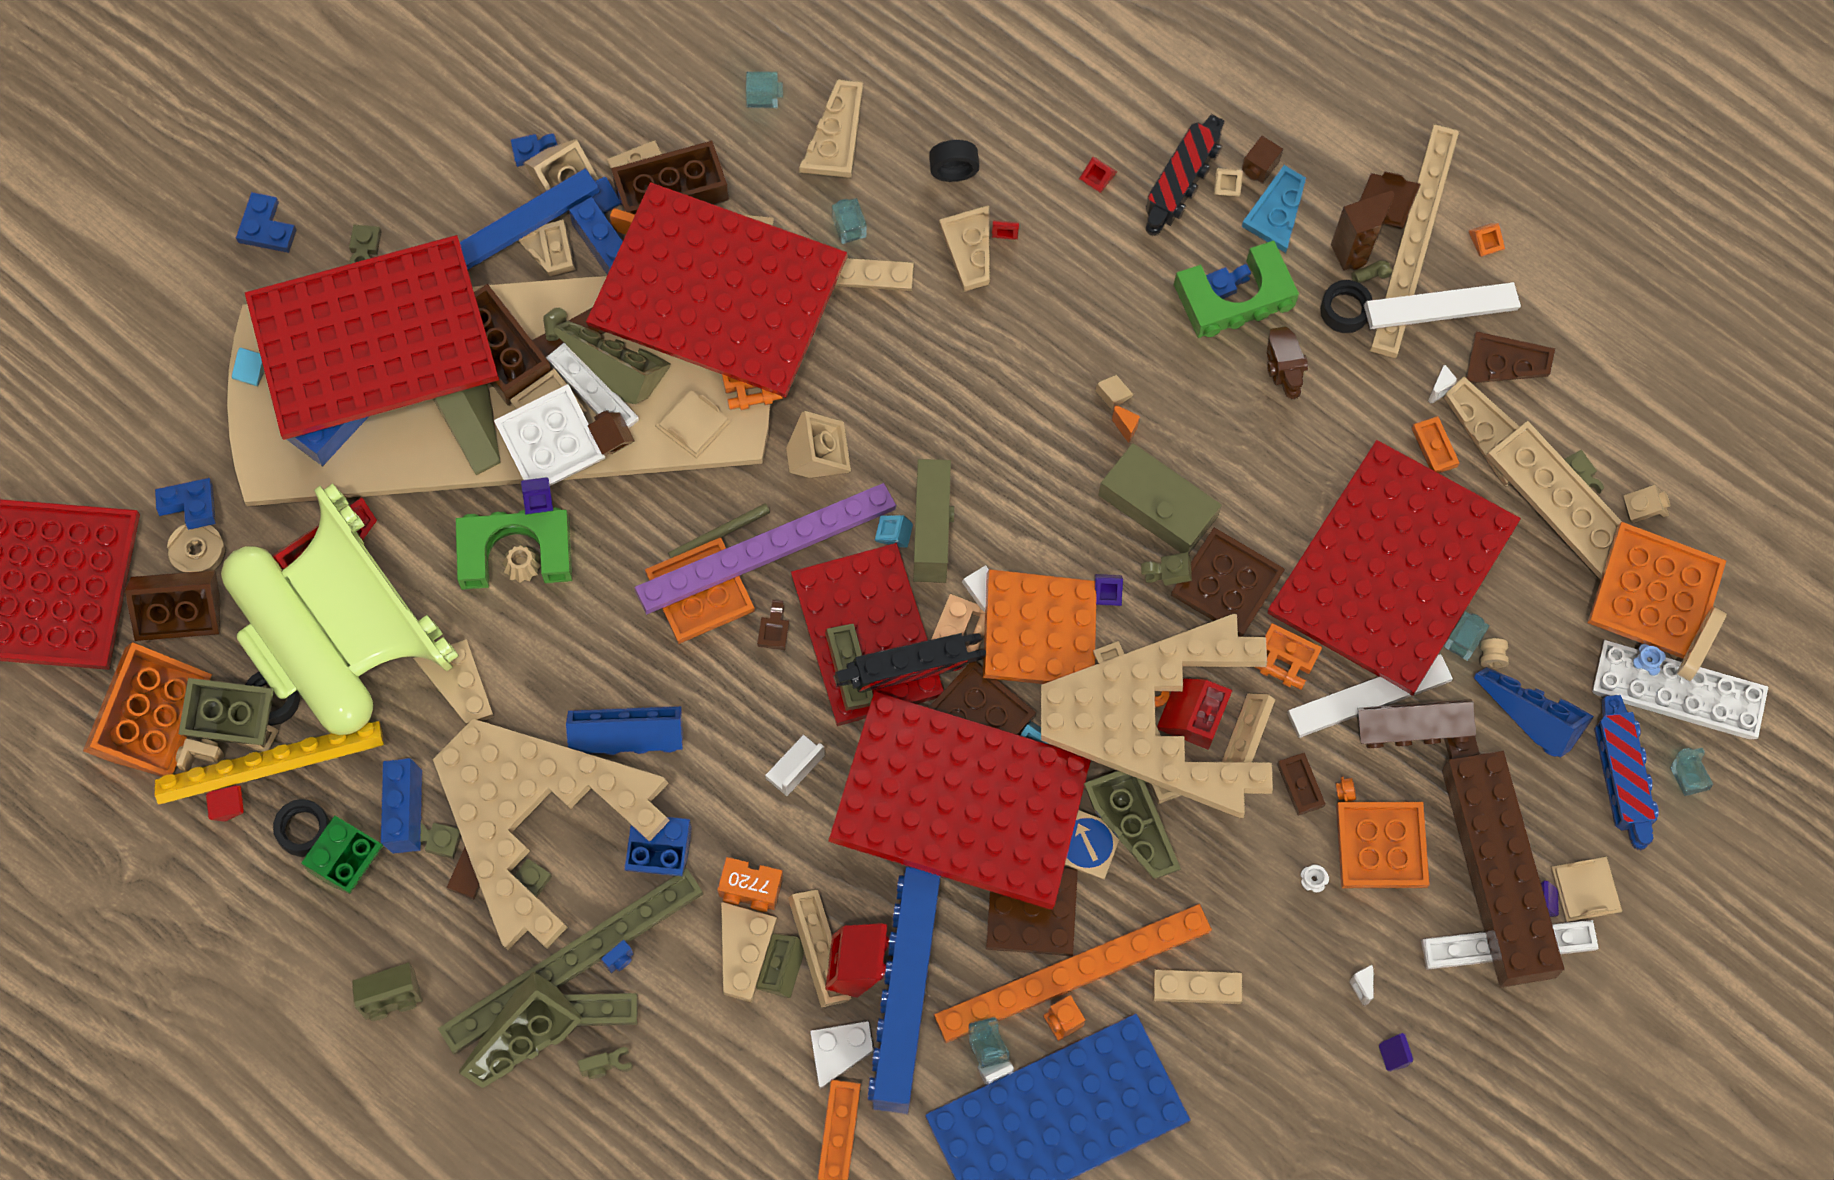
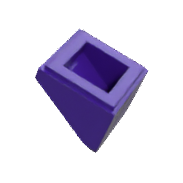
M548 477L521 481L525 514L553 511Z
M1095 574L1096 605L1122 606V575Z
M1543 881L1541 886L1550 917H1557L1559 915L1558 889L1549 881Z
M1404 1033L1398 1034L1379 1044L1387 1071L1408 1067L1414 1060Z

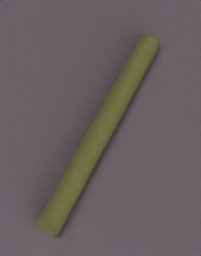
M764 503L668 552L670 558H673L715 539L722 538L769 514V508Z

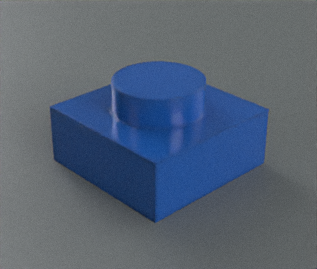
M622 940L601 960L608 971L613 973L616 969L618 971L623 970L631 962L632 959L630 957L634 954L631 947Z

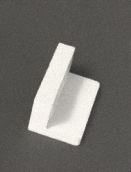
M803 735L765 775L766 779L788 796L825 756L824 746L821 743L816 746Z

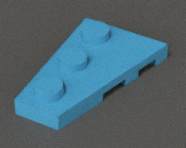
M1284 165L1244 219L1241 227L1266 242L1274 240L1277 248L1286 253L1306 177Z

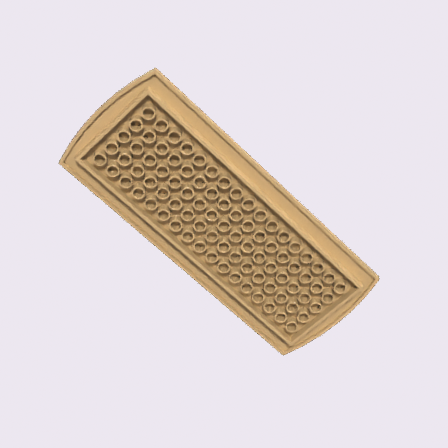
M607 276L489 286L531 340H534L545 334L543 317L552 309H564L567 313L568 321L592 308ZM472 286V287H473V290H474V292H475V291L479 290L480 288H482L483 286ZM242 305L230 358L227 409L229 439L234 467L246 506L318 501L314 491L315 488L321 486L325 489L332 483L345 498L521 484V481H523L494 422L495 419L516 410L513 404L508 406L491 383H487L501 463L478 475L474 473L433 399L369 416L322 467L288 440L282 439L265 372L258 386L247 384L231 377L239 348L260 353L248 305ZM607 332L601 335L600 338L603 340L615 341L617 339L623 341V347L638 352L639 348L649 351L671 363V365L649 398L637 404L625 402L639 417V421L629 428L635 441L614 454L604 455L606 459L563 480L763 463L769 431L771 404L764 405V403L750 405L749 409L740 410V408L729 410L727 399L738 396L737 391L725 392L722 374ZM758 387L745 389L746 395L762 392ZM571 388L573 394L587 411V414L584 416L588 424L593 423L596 413ZM690 388L700 395L703 394L716 404L718 409L732 419L697 459L655 427Z

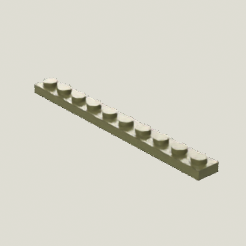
M685 869L683 877L674 876L451 1019L438 1028L439 1032L454 1055L484 1036L513 993L533 971L559 988L601 961V958L622 940L629 943L703 895V891L689 870Z

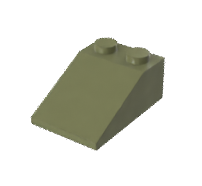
M188 678L178 734L193 739L264 745L274 689Z

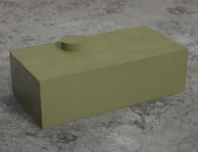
M1132 443L1102 480L1098 494L1178 552H1188L1189 554L1218 518L1222 504L1134 443Z
M918 459L913 582L946 583L949 522L954 523V506H949L951 460Z

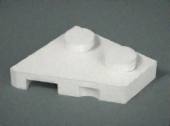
M869 1021L810 1031L819 1089L825 1088L831 1080L844 1074L857 1062L862 1061L873 1053Z

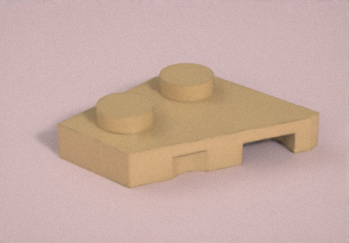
M564 220L545 224L518 240L550 277L575 270Z

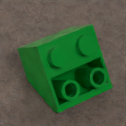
M334 816L301 864L307 872L331 887L350 894L382 849L383 844L339 817Z

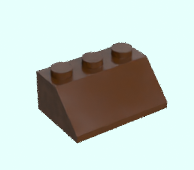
M1393 190L1343 207L1331 242V247L1343 271L1351 268L1354 270L1359 269L1368 262L1394 198Z
M215 570L135 576L130 578L125 589L134 641L218 635L220 633V593Z

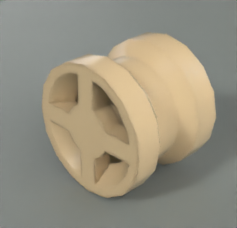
M1497 638L1481 641L1480 650L1483 652V656L1480 659L1481 666L1492 669L1508 666L1509 658L1506 656L1508 642Z

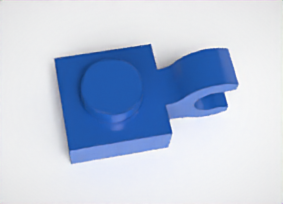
M536 134L511 139L517 167L524 166L525 161L543 150L558 145L555 134L544 135L540 140H538Z
M1245 264L1239 266L1231 273L1225 267L1206 275L1213 291L1220 298L1224 299L1237 293V285L1250 280L1248 275L1251 274L1248 265Z

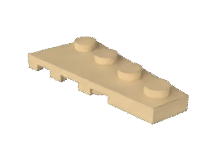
M837 80L826 105L824 115L817 125L814 138L811 140L807 148V154L799 167L800 173L851 178L863 82Z
M1463 377L1445 394L1444 399L1502 484L1506 487L1510 482L1486 455L1520 426L1469 380Z

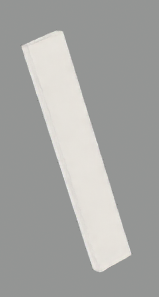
M1514 282L1366 301L1364 304L1370 329L1515 311L1521 307Z
M1441 654L1437 656L1414 695L1452 681L1453 678ZM1377 677L1290 709L1287 714L1298 738L1357 717L1358 708L1387 706L1412 695L1382 677Z
M1593 920L1552 925L1560 954L1598 949ZM1485 932L1429 938L1421 941L1426 970L1493 962Z

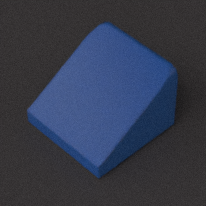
M606 176L595 181L600 192L592 196L603 214L621 205Z

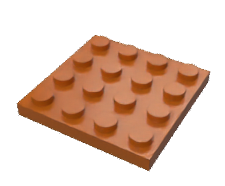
M1621 522L1616 530L1588 623L1639 643L1655 646L1663 652L1684 659L1703 620L1713 607L1726 560Z
M988 570L984 628V650L987 655L983 659V678L1045 684L1095 665L1093 654L1096 638L1095 581Z

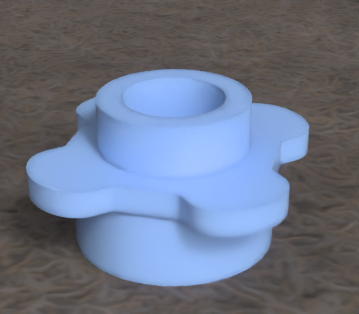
M1642 644L1639 647L1640 653L1638 657L1633 660V665L1635 668H1642L1648 671L1650 675L1655 676L1660 672V664L1666 659L1665 653L1655 646Z

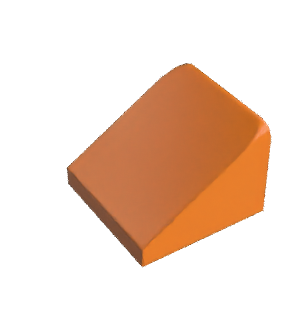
M1490 223L1469 230L1470 237L1479 256L1505 249L1499 223Z
M1117 405L1113 411L1112 421L1126 441L1130 443L1138 428L1140 416Z

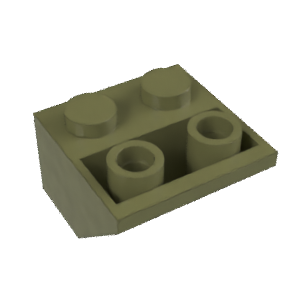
M410 963L352 980L355 1008L366 1020L378 1021L386 1018L389 1012L398 1009L399 1012L409 1011L416 1008L417 1003L423 1002L416 974Z

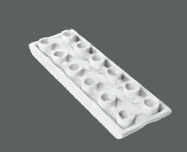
M1607 640L1603 641L1592 690L1595 695L1603 698L1621 695L1624 704L1746 739L1758 738L1768 686L1701 667L1694 678L1688 681L1677 675L1678 668L1682 662L1666 658L1659 666L1660 672L1652 676L1648 671L1634 667L1633 660L1640 653L1638 649Z

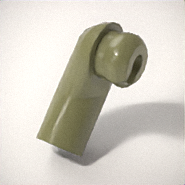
M1379 260L1352 272L1351 276L1353 281L1359 283L1377 276L1385 279L1391 275L1392 268L1389 262Z
M554 308L544 315L543 322L546 340L555 341L559 339L553 332L554 326L567 321V313L564 309Z

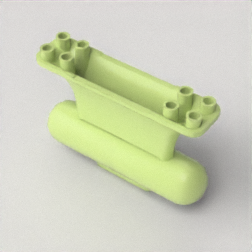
M332 483L325 489L318 486L314 490L320 505L319 527L309 546L295 561L282 570L274 557L266 549L256 546H245L233 551L227 557L223 564L221 577L226 590L250 622L249 625L237 633V640L268 685L274 689L275 695L280 699H285L295 691H298L318 721L328 732L336 735H348L360 730L370 720L373 711V700L369 691L359 679L360 675L379 664L402 657L429 659L440 665L445 671L453 668L450 662L459 655L444 637L437 642L434 641L443 633L428 615L419 621L416 619L365 548L363 540L356 532L365 526L356 512L351 509L344 495Z

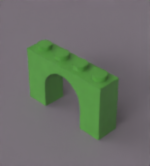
M1274 240L1249 249L1246 261L1258 285L1259 292L1248 301L1235 303L1220 298L1211 288L1201 265L1176 273L1174 287L1197 338L1203 336L1213 337L1220 333L1221 330L1230 327L1231 329H1236L1243 326L1245 322L1254 319L1260 321L1272 313L1278 311L1281 313L1287 312L1296 305L1299 296L1298 290Z
M553 508V511L525 514V510H521L516 514L494 512L489 516L467 514L463 518H456L457 580L461 590L489 588L488 558L490 551L500 539L514 534L526 535L539 544L541 574L544 583L572 581L570 523L567 510Z

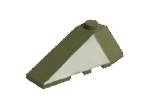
M570 321L554 326L553 332L612 392L621 396V399L627 403L637 404L649 398L671 365V363L644 349L639 348L638 352L624 348L623 341L617 339L615 341L603 340L600 338L599 332Z
M487 384L433 398L476 475L501 463Z
M1116 771L1084 783L1094 811L1153 880L1181 870L1144 780L1121 771Z

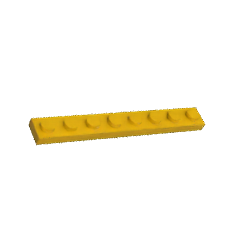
M379 721L367 722L360 730L348 735L330 733L316 738L309 737L297 743L279 745L274 749L262 752H252L232 760L225 759L217 764L195 767L179 774H168L155 780V798L159 805L383 746L382 728Z

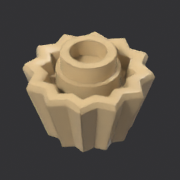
M522 545L519 547L514 546L512 550L507 552L506 558L502 563L505 567L504 573L509 575L510 580H517L519 583L524 580L530 581L532 576L538 575V569L541 567V564L538 562L540 556L534 553V549Z

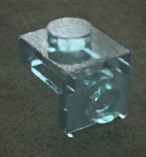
M1687 748L1680 751L1670 767L1684 796L1708 791L1713 786V782L1701 762L1705 755L1703 748L1694 750Z
M996 1017L969 1024L970 1047L981 1068L1010 1061L1009 1051L999 1034Z

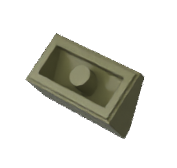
M773 933L756 989L781 997H791L804 956V949L799 938Z

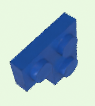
M251 192L236 236L238 243L289 253L296 228L295 225L273 221L279 203L277 197Z
M210 478L155 489L156 509L159 516L184 511L185 524L188 530L216 524L213 485Z

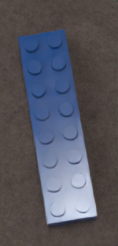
M906 867L905 876L899 875L897 900H901V904L895 903L893 928H897V932H891L889 942V956H893V961L887 960L885 970V984L889 985V990L883 989L880 1013H885V1018H879L876 1042H881V1047L874 1048L872 1071H876L877 1075L876 1078L870 1077L868 1100L873 1101V1110L908 1114L940 885L939 875L912 867Z

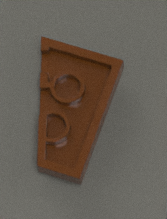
M1476 331L1466 379L1473 384L1548 377L1551 373L1555 348Z

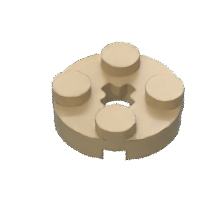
M186 524L182 525L172 533L167 544L169 560L180 573L215 570L220 565L226 552L221 535L211 525L188 530ZM199 544H202V551L199 554L191 555L190 547L192 545L197 547Z

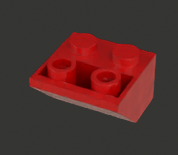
M1183 678V690L1171 691L1157 725L1158 730L1173 736H1184L1185 741L1209 750L1233 690L1204 679Z
M886 924L843 926L832 935L825 990L858 998L883 979L886 970L883 959L889 943V937L886 936Z

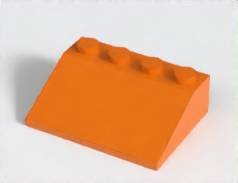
M130 643L123 651L83 751L109 762L161 777L173 774L177 765V751L180 746L184 745L187 737L178 733L188 678L210 680L212 674L136 643Z

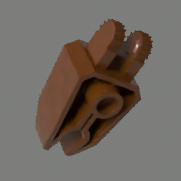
M1286 326L1270 329L1267 346V369L1269 376L1273 377L1275 385L1282 384L1286 397L1291 398V400L1298 399L1301 395L1300 387L1303 385L1304 371L1308 370L1307 358L1301 351L1296 335Z

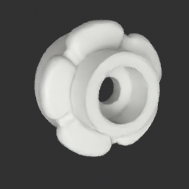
M1319 865L1305 867L1301 872V884L1308 891L1321 892L1329 882L1327 872ZM1315 876L1317 881H1313L1312 877Z

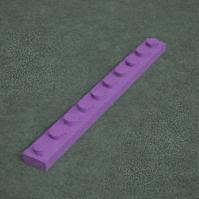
M882 483L635 587V593L647 615L894 511L896 504L885 484Z

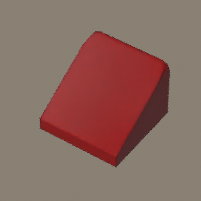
M1092 157L1079 179L1101 193L1116 175L1117 170L1100 159Z
M993 220V238L1018 239L1019 222Z
M240 785L206 793L208 817L210 820L226 822L244 813Z

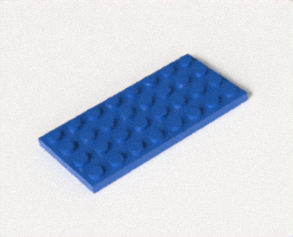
M1137 1014L925 1115L955 1180H1071L1190 1122V1118Z

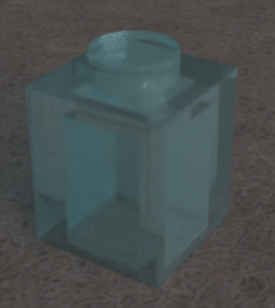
M746 72L747 108H778V98H783V82H778V72Z
M857 198L851 200L843 199L832 205V219L841 244L867 237V225Z
M1465 611L1444 647L1468 661L1490 625L1486 624L1480 616L1469 614Z

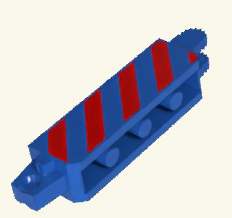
M1621 695L1606 696L1602 699L1603 718L1594 728L1614 825L1621 831L1628 830L1634 849L1644 850L1654 839L1652 824L1657 821L1659 810L1657 803L1653 801L1651 795L1653 787L1650 774H1647L1645 768L1647 760L1644 747H1641L1639 741L1641 734L1640 724L1635 720L1633 712H1627Z

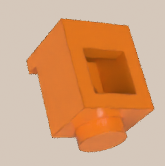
M1071 995L1050 1006L1049 1012L1043 1015L1057 1041L1083 1028L1086 1021Z

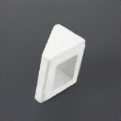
M1446 365L1443 366L1428 401L1430 404L1445 396L1456 383L1457 378Z
M1373 965L1355 973L1350 979L1351 986L1364 1006L1373 999Z
M1000 1055L978 1066V1071L985 1086L1012 1074L1014 1069L1004 1055Z

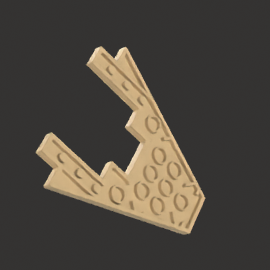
M1232 614L1042 684L1041 741L1233 816L1244 818V793L1272 794V763L1185 762L1184 736H1156L1155 691H1182V666L1266 667V637H1238L1237 614Z
M472 719L433 759L500 941L507 950L527 930L548 948L568 928L510 873L530 852L512 832L551 792L571 809L592 789L649 842L669 822V819L651 803L669 784L664 777L476 719Z

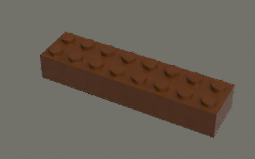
M1504 751L1449 759L1442 770L1499 986L1503 988L1556 979L1564 970V965Z

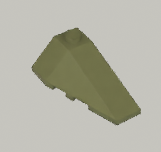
M533 971L513 993L460 1068L459 1073L484 1088L513 1071V1067L525 1059L529 1058L531 1060L538 1056L540 1050L551 1044L555 1046L563 1041L580 1023L582 1017L555 985Z

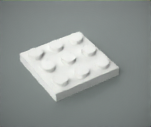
M569 384L494 420L523 480L548 477L549 485L551 486L606 459L601 454L587 426L589 424Z

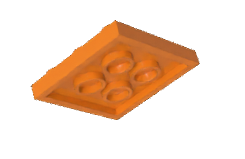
M720 537L645 569L646 576L650 581L722 551L726 547ZM740 576L662 608L678 644L755 612Z
M1423 802L1337 803L1341 888L1429 887Z

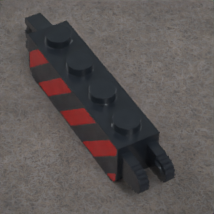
M1211 114L1203 124L1198 122L1191 124L1148 195V202L1145 208L1148 214V222L1145 229L1149 236L1158 235L1165 224L1171 226L1175 218L1180 219L1186 209L1184 203L1187 198L1192 199L1198 189L1196 183L1199 178L1204 179L1210 169L1208 163L1211 158L1216 159L1222 149V145L1219 143L1225 120Z
M962 633L855 657L853 662L847 663V669L836 671L833 677L836 687L852 684L853 689L863 693L957 671L964 668L967 663L984 659L987 654L985 650L967 652L966 646L975 645L982 641L979 633L962 636Z

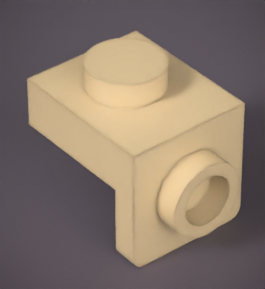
M1656 485L1624 495L1629 517L1633 523L1659 514L1662 517L1669 516L1667 507H1670L1668 495L1665 491L1662 492Z
M186 739L184 745L180 746L177 751L176 762L182 772H186L191 769L194 758L217 764L224 759L225 754L218 747L219 744L212 740L202 739L201 742Z

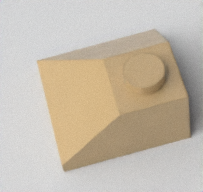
M576 139L547 148L524 162L536 186L542 193L585 168L594 181L599 180Z
M807 411L802 412L786 447L790 473L812 478L850 472L851 467L844 422Z

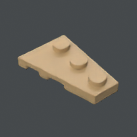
M989 205L939 219L940 229L964 292L989 285Z
M467 639L452 644V647L459 656L450 662L453 668L445 671L432 660L422 657L413 658L465 725L472 719L485 721L494 717Z
M721 902L724 995L752 1003L776 926L777 917Z

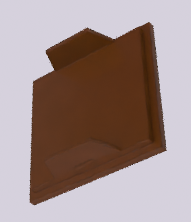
M1384 172L1383 175L1371 173L1360 201L1393 190L1395 195L1384 224L1403 228L1421 184L1406 181L1400 174Z

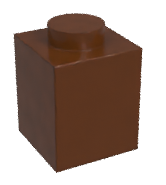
M1261 136L1245 156L1241 170L1250 179L1257 180L1263 184L1279 164L1283 148Z
M609 410L603 411L594 417L595 421L587 425L602 455L614 454L635 441L620 412L610 413Z

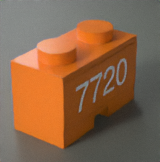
M726 857L718 886V895L723 898L722 901L732 905H739L740 902L751 904L750 907L761 912H767L768 909L775 910L783 881V870L760 865L759 870L748 868L749 862Z

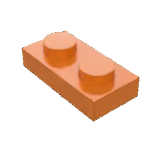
M1438 416L1413 424L1412 431L1430 469L1437 473H1442L1459 466L1460 462Z

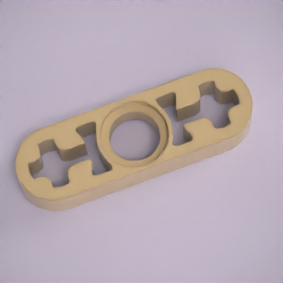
M1716 607L1711 608L1680 664L1677 675L1688 681L1694 678L1727 613Z

